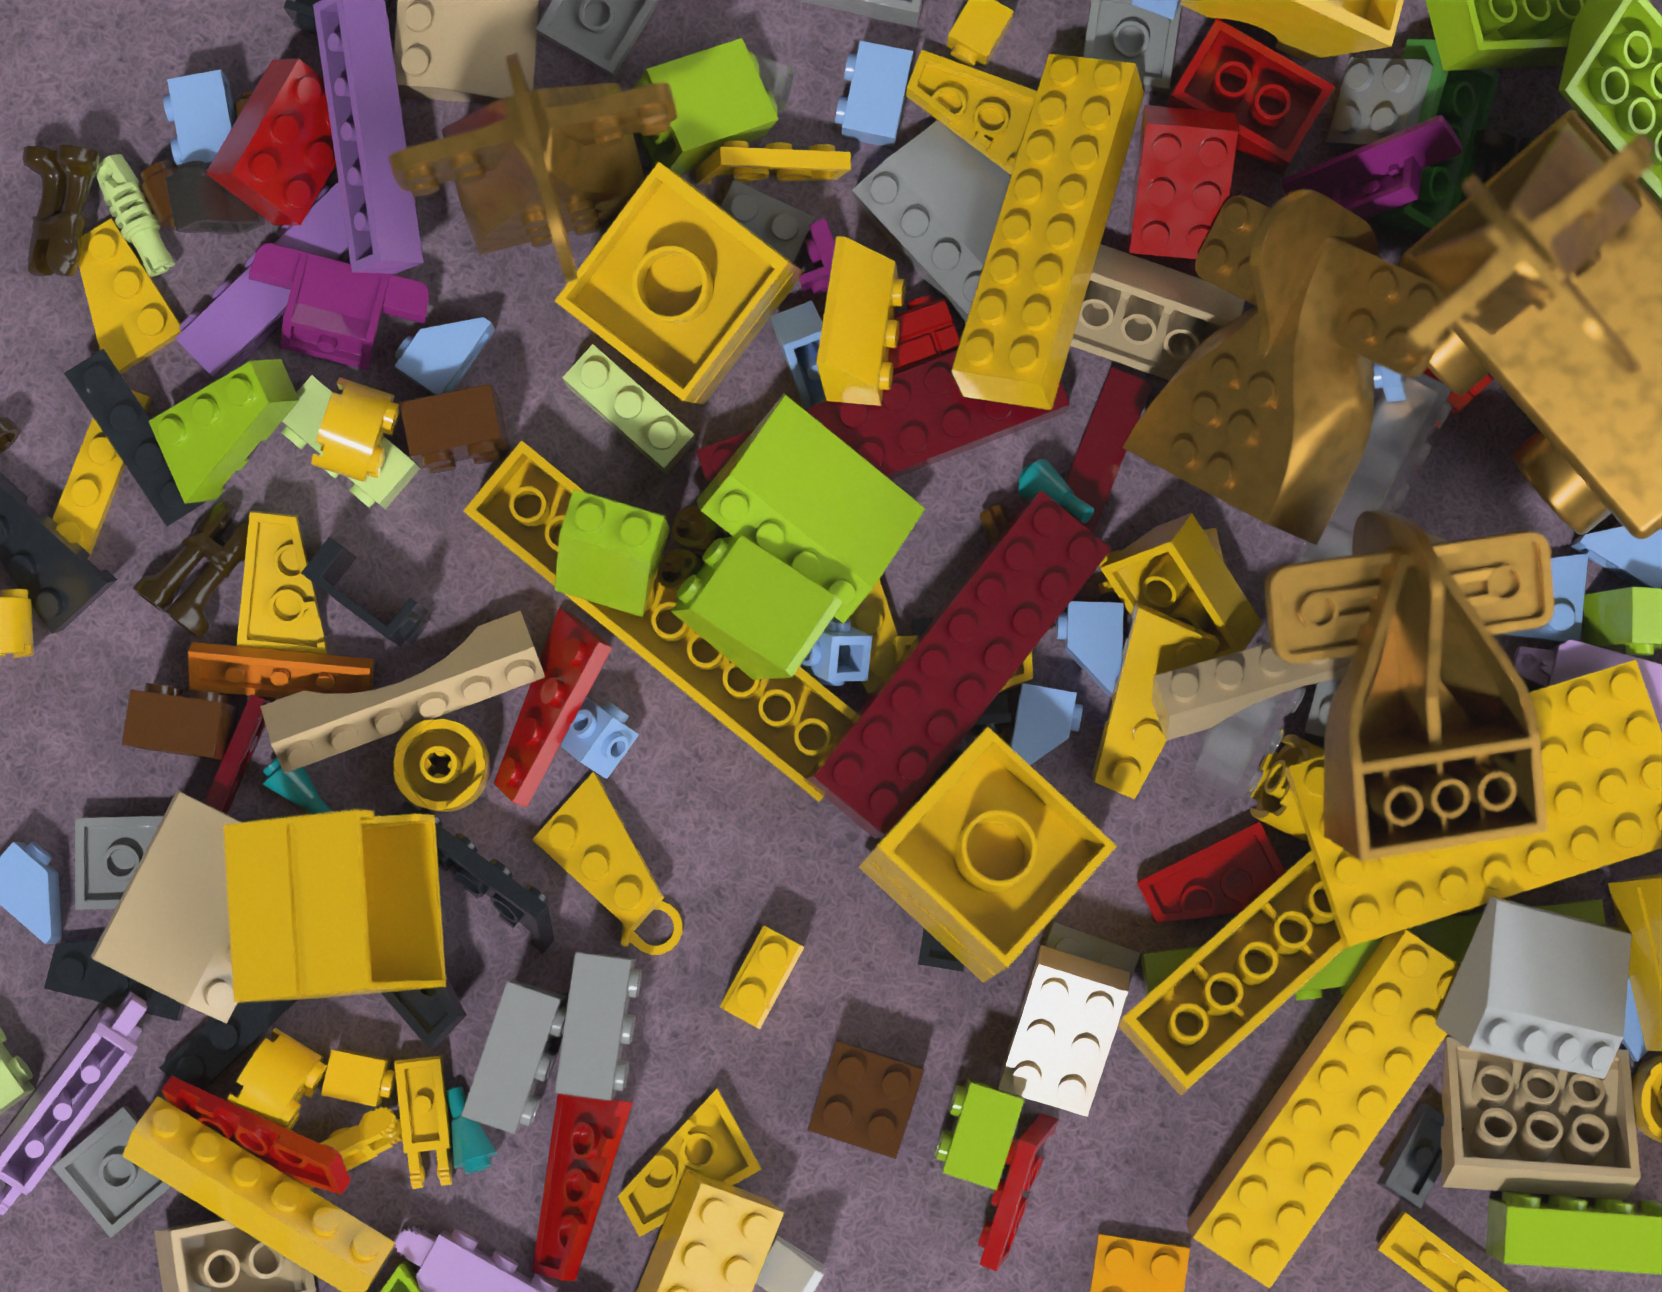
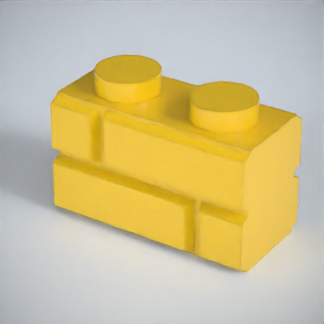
M764 925L719 1007L760 1029L800 957L804 946Z

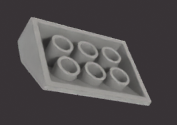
M937 120L885 159L852 189L851 202L941 298H944L946 304L966 324L1011 175Z
M1491 896L1435 1025L1471 1050L1605 1079L1624 1037L1632 934L1626 930Z

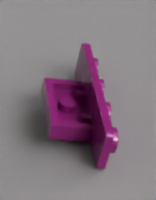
M1436 116L1284 178L1282 189L1286 195L1298 190L1315 191L1330 198L1364 221H1368L1373 216L1394 208H1403L1412 201L1419 199L1422 169L1461 154L1462 143L1443 116Z

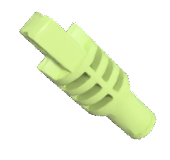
M121 154L107 156L100 162L99 170L96 174L104 195V201L106 205L111 206L109 209L111 215L117 217L115 223L118 228L122 229V237L129 243H133L137 249L148 276L153 277L163 274L170 267H173L175 262L158 231L161 227L144 192H142V184Z

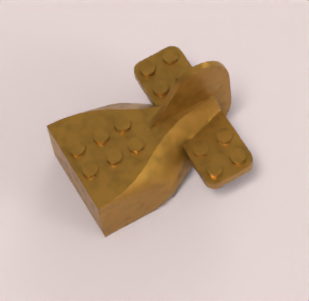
M518 52L507 54L505 57L514 95L498 100L447 125L441 130L443 139L392 153L388 157L392 174L400 189L411 191L412 196L434 193L440 189L439 184L454 180L460 205L479 255L531 242L533 247L554 243L565 282L578 280L567 232L575 231L576 235H587L599 231L602 228L601 223L615 220L645 181L633 133L642 131L644 136H651L663 133L671 128L670 123L678 117L669 83L661 82L622 92L620 84L604 83L542 88L529 91Z
M1565 119L1486 187L1474 176H1471L1462 185L1472 199L1410 252L1411 257L1445 294L1447 299L1408 332L1398 343L1411 358L1419 351L1428 358L1450 339L1453 333L1447 327L1459 317L1466 324L1471 321L1490 335H1493L1532 305L1540 311L1557 297L1609 357L1629 376L1634 374L1641 368L1636 359L1569 277L1574 273L1579 278L1595 265L1602 257L1599 248L1642 208L1619 180L1624 178L1630 185L1655 163L1648 155L1656 147L1643 133H1640L1604 164Z
M1298 190L1283 197L1272 208L1246 196L1237 195L1228 199L1220 210L1197 256L1195 270L1198 276L1206 282L1255 306L1213 333L1190 355L1137 422L1123 448L1265 524L1317 545L1361 461L1369 439L1374 412L1373 362L1403 377L1412 378L1423 373L1433 354L1426 358L1419 351L1411 358L1398 342L1439 307L1447 297L1435 283L1379 258L1376 236L1369 224L1320 193L1312 190Z
M1377 509L1364 511L1357 518L1353 531L1352 555L1284 564L1274 567L1268 573L1265 579V595L1269 637L1272 652L1278 658L1288 663L1297 664L1354 656L1334 695L1326 723L1323 792L1324 837L1360 861L1547 832L1540 735L1535 709L1524 682L1492 636L1494 634L1538 628L1551 620L1554 614L1551 555L1548 541L1544 536L1533 531L1521 530L1431 543L1424 530L1413 520Z

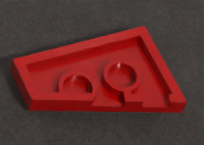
M1256 822L1135 883L1155 923H1165L1242 912L1283 876L1285 871L1261 823Z
M1041 1113L1020 1139L1016 1137L1012 1139L1005 1164L1010 1165L1007 1179L999 1180L997 1190L994 1191L991 1205L997 1207L993 1222L987 1220L978 1241V1246L984 1248L979 1265L997 1271L1009 1256L1028 1205V1198L1022 1196L1023 1191L1031 1189L1045 1159L1036 1155L1037 1151L1046 1139L1054 1134L1059 1119Z

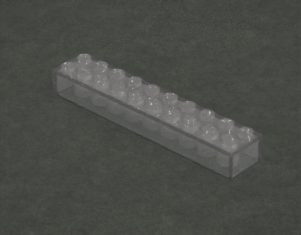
M1423 373L1412 378L1404 377L1406 400L1387 402L1383 388L1381 389L1374 403L1369 439L1357 469L1318 544L1315 545L1303 540L1292 563L1352 555L1354 526L1362 512L1380 509L1392 513L1394 509L1398 510L1411 488V485L1405 482L1408 474L1411 475L1415 468L1420 469L1432 447L1431 444L1426 442L1428 435H1432L1436 428L1440 429L1453 406V404L1446 401L1451 392L1446 385ZM1267 612L1262 620L1263 624L1253 637L1248 649L1270 643ZM1299 687L1270 697L1228 717L1214 727L1206 729L1182 776L1229 801L1241 799L1242 796L1246 797L1247 794L1252 795L1264 773L1262 769L1258 768L1263 756H1267L1268 753L1273 754L1285 732V729L1279 727L1284 715L1287 716L1290 712L1294 713L1306 692V688Z

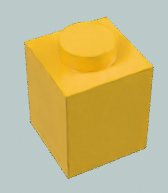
M968 0L948 34L947 47L952 49L951 55L969 67H974L975 63L986 68L1012 23L1014 11L996 0Z
M342 1048L331 1049L321 1095L374 1107L382 1104L383 1097H391L395 1083V1071L389 1070L391 1059Z

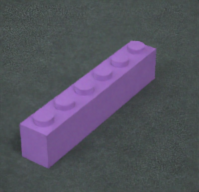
M321 0L313 4L351 269L352 272L397 274L424 262L415 208V196H412L411 191L400 189L393 177L388 159L392 153L407 147L385 0Z
M339 181L332 188L328 185L321 189L300 226L283 225L277 234L279 239L274 244L347 263L350 260ZM256 252L246 262L245 268L247 270L235 281L230 279L224 282L214 292L212 296L214 301L202 313L196 311L184 320L179 328L181 333L175 338L215 380L237 369L283 324V317L291 290L249 279V271Z

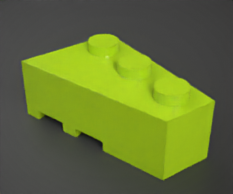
M281 359L249 361L149 420V424L185 504L216 500L224 491L222 487L235 471L242 470L248 463L249 459L247 457L260 441H266L299 402L297 393Z
M1628 587L1585 594L1583 643L1604 649H1623L1626 655H1654V650H1662V589Z

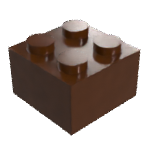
M491 384L400 402L410 457L422 469L429 467L430 473H441L456 469V461L473 458L474 464L494 462L501 459L500 452L510 450L500 398Z
M146 683L144 691L130 689L122 745L144 750L223 760L236 730L239 708L227 704L228 696L219 695V693L191 689L190 698L182 697L183 690Z
M836 1039L811 1115L808 1131L896 1159L925 1071L924 1068Z

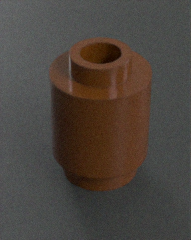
M167 159L157 162L141 173L140 176L144 182L141 188L162 227L171 226L173 230H180L190 226L197 220L196 214L201 210L202 206L183 169L176 167L173 160Z

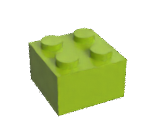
M970 1078L966 1079L964 1087L956 1085L948 1108L950 1114L954 1115L955 1118L950 1131L942 1129L934 1153L936 1159L941 1161L940 1168L942 1173L997 1190L1024 1098Z

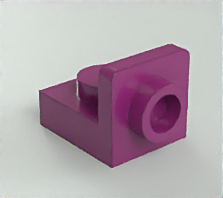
M826 218L809 224L811 238L804 240L812 265L821 263L822 268L799 276L803 292L812 289L814 294L828 291L835 242Z

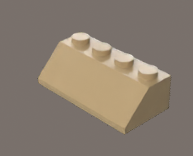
M1100 244L1070 346L1170 381L1190 355L1208 337L1242 314L1245 300L1205 280Z

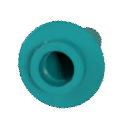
M1040 459L1032 462L1020 473L1018 479L1020 497L1027 499L1042 490L1082 523L1088 522L1093 516L1094 508L1074 495L1072 489L1048 460Z
M276 757L262 770L268 776L262 783L264 786L297 806L304 807L311 815L334 812L317 795L318 791L304 767L285 773Z
M456 1087L446 1091V1098L453 1117L454 1169L464 1168L465 1174H472L491 1167L490 1159L495 1157L498 1152L479 1122L461 1116L466 1103L463 1087Z

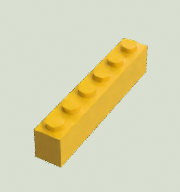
M159 1096L156 1097L133 1128L122 1155L127 1160L341 1292H367L396 1244L383 1234Z

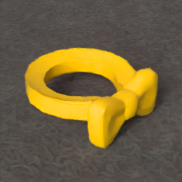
M663 901L654 909L666 912L673 921L674 931L666 943L661 945L647 944L636 932L631 931L622 923L623 929L620 945L628 947L632 943L640 951L650 955H661L672 950L679 943L683 933L682 919L678 911L671 904Z

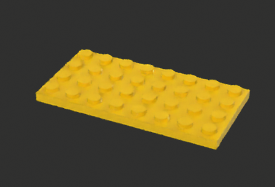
M1632 660L1529 692L1535 709L1540 735L1547 832L1360 861L1324 837V756L1285 768L1284 770L1344 948L1486 904L1491 896L1502 899L1662 848V732L1637 661Z

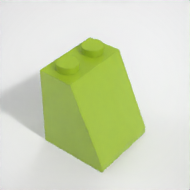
M743 38L648 68L634 86V88L654 83H669L678 117L670 123L671 128L669 130L651 136H644L642 131L637 132L653 169L660 162L680 175L696 168L715 150L722 147V143L727 141H746L750 143L765 136L778 121L776 101L773 95L765 90L759 76L758 61L755 55L747 50Z
M574 489L559 534L554 590L644 617L658 566L670 533L665 516Z
M742 535L715 540L703 555L702 559L705 561L702 569L697 575L690 576L677 592L679 601L671 612L751 679L793 677L843 602L834 594Z

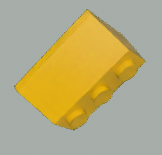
M836 236L816 363L826 401L881 406L883 390H890L892 386L893 363L887 361L889 348H897L899 321L894 320L896 306L903 307L905 279H899L894 260L842 236Z
M1193 513L1156 526L1107 560L1100 567L1131 616L1136 601L1217 637L1220 645L1212 659L1245 650L1263 624Z

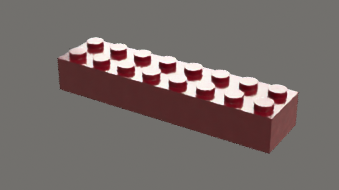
M957 351L893 375L891 389L883 390L881 406L824 401L804 410L892 480L1067 412L1070 403L1061 380L1052 410L963 397L952 373V367ZM754 429L696 451L708 485ZM727 532L728 537H733L730 533Z
M1042 490L1027 498L805 777L804 781L872 837H886L1108 555L1111 548Z

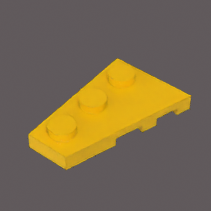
M727 141L722 143V147H719L696 166V185L712 184L711 180L717 175H733V178L740 183H753V181L768 178L769 173H776V179L781 182L838 180L851 170V152L835 151V146L829 144L812 145L808 147V150H793L792 144L784 142L770 143L765 145V148H749V143L746 141Z
M110 218L82 236V253L78 265L99 349L105 350L119 373L122 374L174 341L181 333L179 330L181 323L152 278L148 276L145 267L128 241L122 237L121 230L117 227L115 221Z
M250 511L236 646L329 655L313 582L301 574L307 566L308 560L297 515Z
M592 772L532 840L627 928L634 932L664 899V896L639 850L636 849L618 811L614 808L605 792L601 780L595 772Z
M718 1087L617 1196L639 1237L664 1224L686 1170L733 1186L762 1169Z

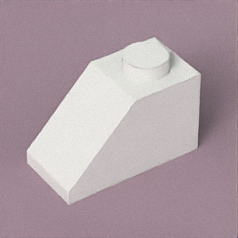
M777 1235L769 1249L756 1283L767 1292H814L824 1276V1264Z

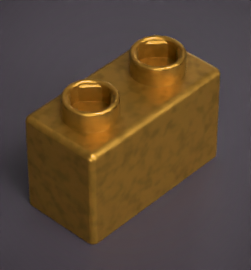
M1571 110L1490 178L1484 186L1489 185L1565 119L1604 164L1615 154L1579 113ZM1622 178L1619 181L1639 202L1642 208L1599 248L1602 257L1595 265L1579 278L1574 273L1569 278L1640 365V369L1631 376L1626 374L1588 334L1557 297L1540 311L1532 305L1493 335H1490L1471 321L1466 324L1459 317L1447 327L1453 335L1434 352L1427 367L1444 385L1458 395L1465 394L1488 373L1494 377L1539 429L1512 452L1515 464L1540 497L1577 534H1586L1612 513L1634 538L1647 539L1662 528V207L1637 179L1629 185ZM1467 198L1408 249L1400 258V267L1433 282L1411 257L1410 252L1472 198Z

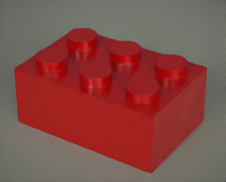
M1216 18L1172 92L1166 107L1235 113L1239 131L1236 149L1278 174L1283 175L1335 86Z
M300 59L272 60L206 171L208 176L273 225L300 226L336 165L324 78Z
M1144 105L1128 228L1129 253L1197 259L1220 210L1229 199L1239 132L1235 113Z

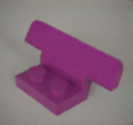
M271 243L263 244L256 251L249 271V279L291 290L283 317L280 348L369 370L381 313L425 324L429 291L422 282L392 274L352 272L351 264Z

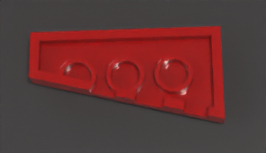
M561 608L557 611L539 660L545 677L530 684L493 783L512 803L526 808L612 650V647L578 617Z
M171 1076L162 1088L168 1103L295 1181L339 1195L343 1194L351 1182L341 1154L329 1145L317 1143L176 1077Z
M557 1094L532 1267L533 1273L561 1281H576L633 1102L616 1098L610 1101Z

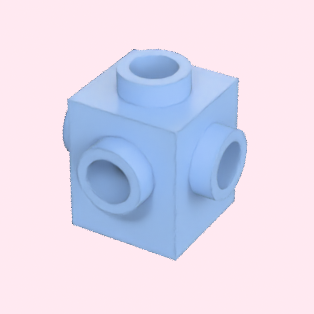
M833 617L801 663V668L817 676V681L824 685L841 686L845 684V681H868L872 635L851 627L849 619L843 624Z
M586 697L560 746L579 762L608 779L639 734L625 724L629 715L607 700L603 707Z

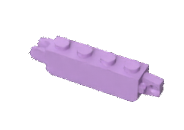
M1571 639L1559 643L1550 650L1518 647L1516 649L1512 663L1513 667L1521 679L1539 686V689L1636 660L1662 732V664Z
M130 991L115 1011L108 1006L104 1011L97 1009L0 1138V1179L8 1184L0 1193V1215H4L21 1192L27 1195L34 1189L135 1054L138 1048L137 1038L142 1032V1029L136 1024L147 1010V1002Z
M414 1225L413 1227L408 1226L407 1229H404L403 1232L396 1236V1246L394 1248H397V1252H400L401 1256L405 1255L406 1259L421 1267L416 1278L419 1289L425 1292H557L559 1289L558 1285L541 1275L535 1274L530 1279L516 1271L519 1264L500 1252L495 1251L492 1257L476 1248L478 1244L477 1239L456 1228L452 1234L444 1230L436 1237L426 1230L421 1231L420 1227L416 1228Z

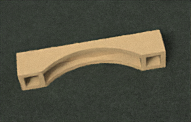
M520 610L477 626L469 637L446 658L424 672L399 683L376 690L350 694H324L303 690L260 707L270 743L284 772L288 773L407 729L419 722L434 719L542 679L545 675Z
M1268 643L1155 675L1152 703L1166 740H1171L1210 729L1245 708L1275 695L1306 685L1341 679L1344 677L1354 656L1297 664L1288 663L1278 658L1272 652L1271 645Z

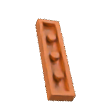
M192 642L188 650L189 690L249 696L253 694L260 697L281 699L303 690L324 694H350L373 690L374 659Z

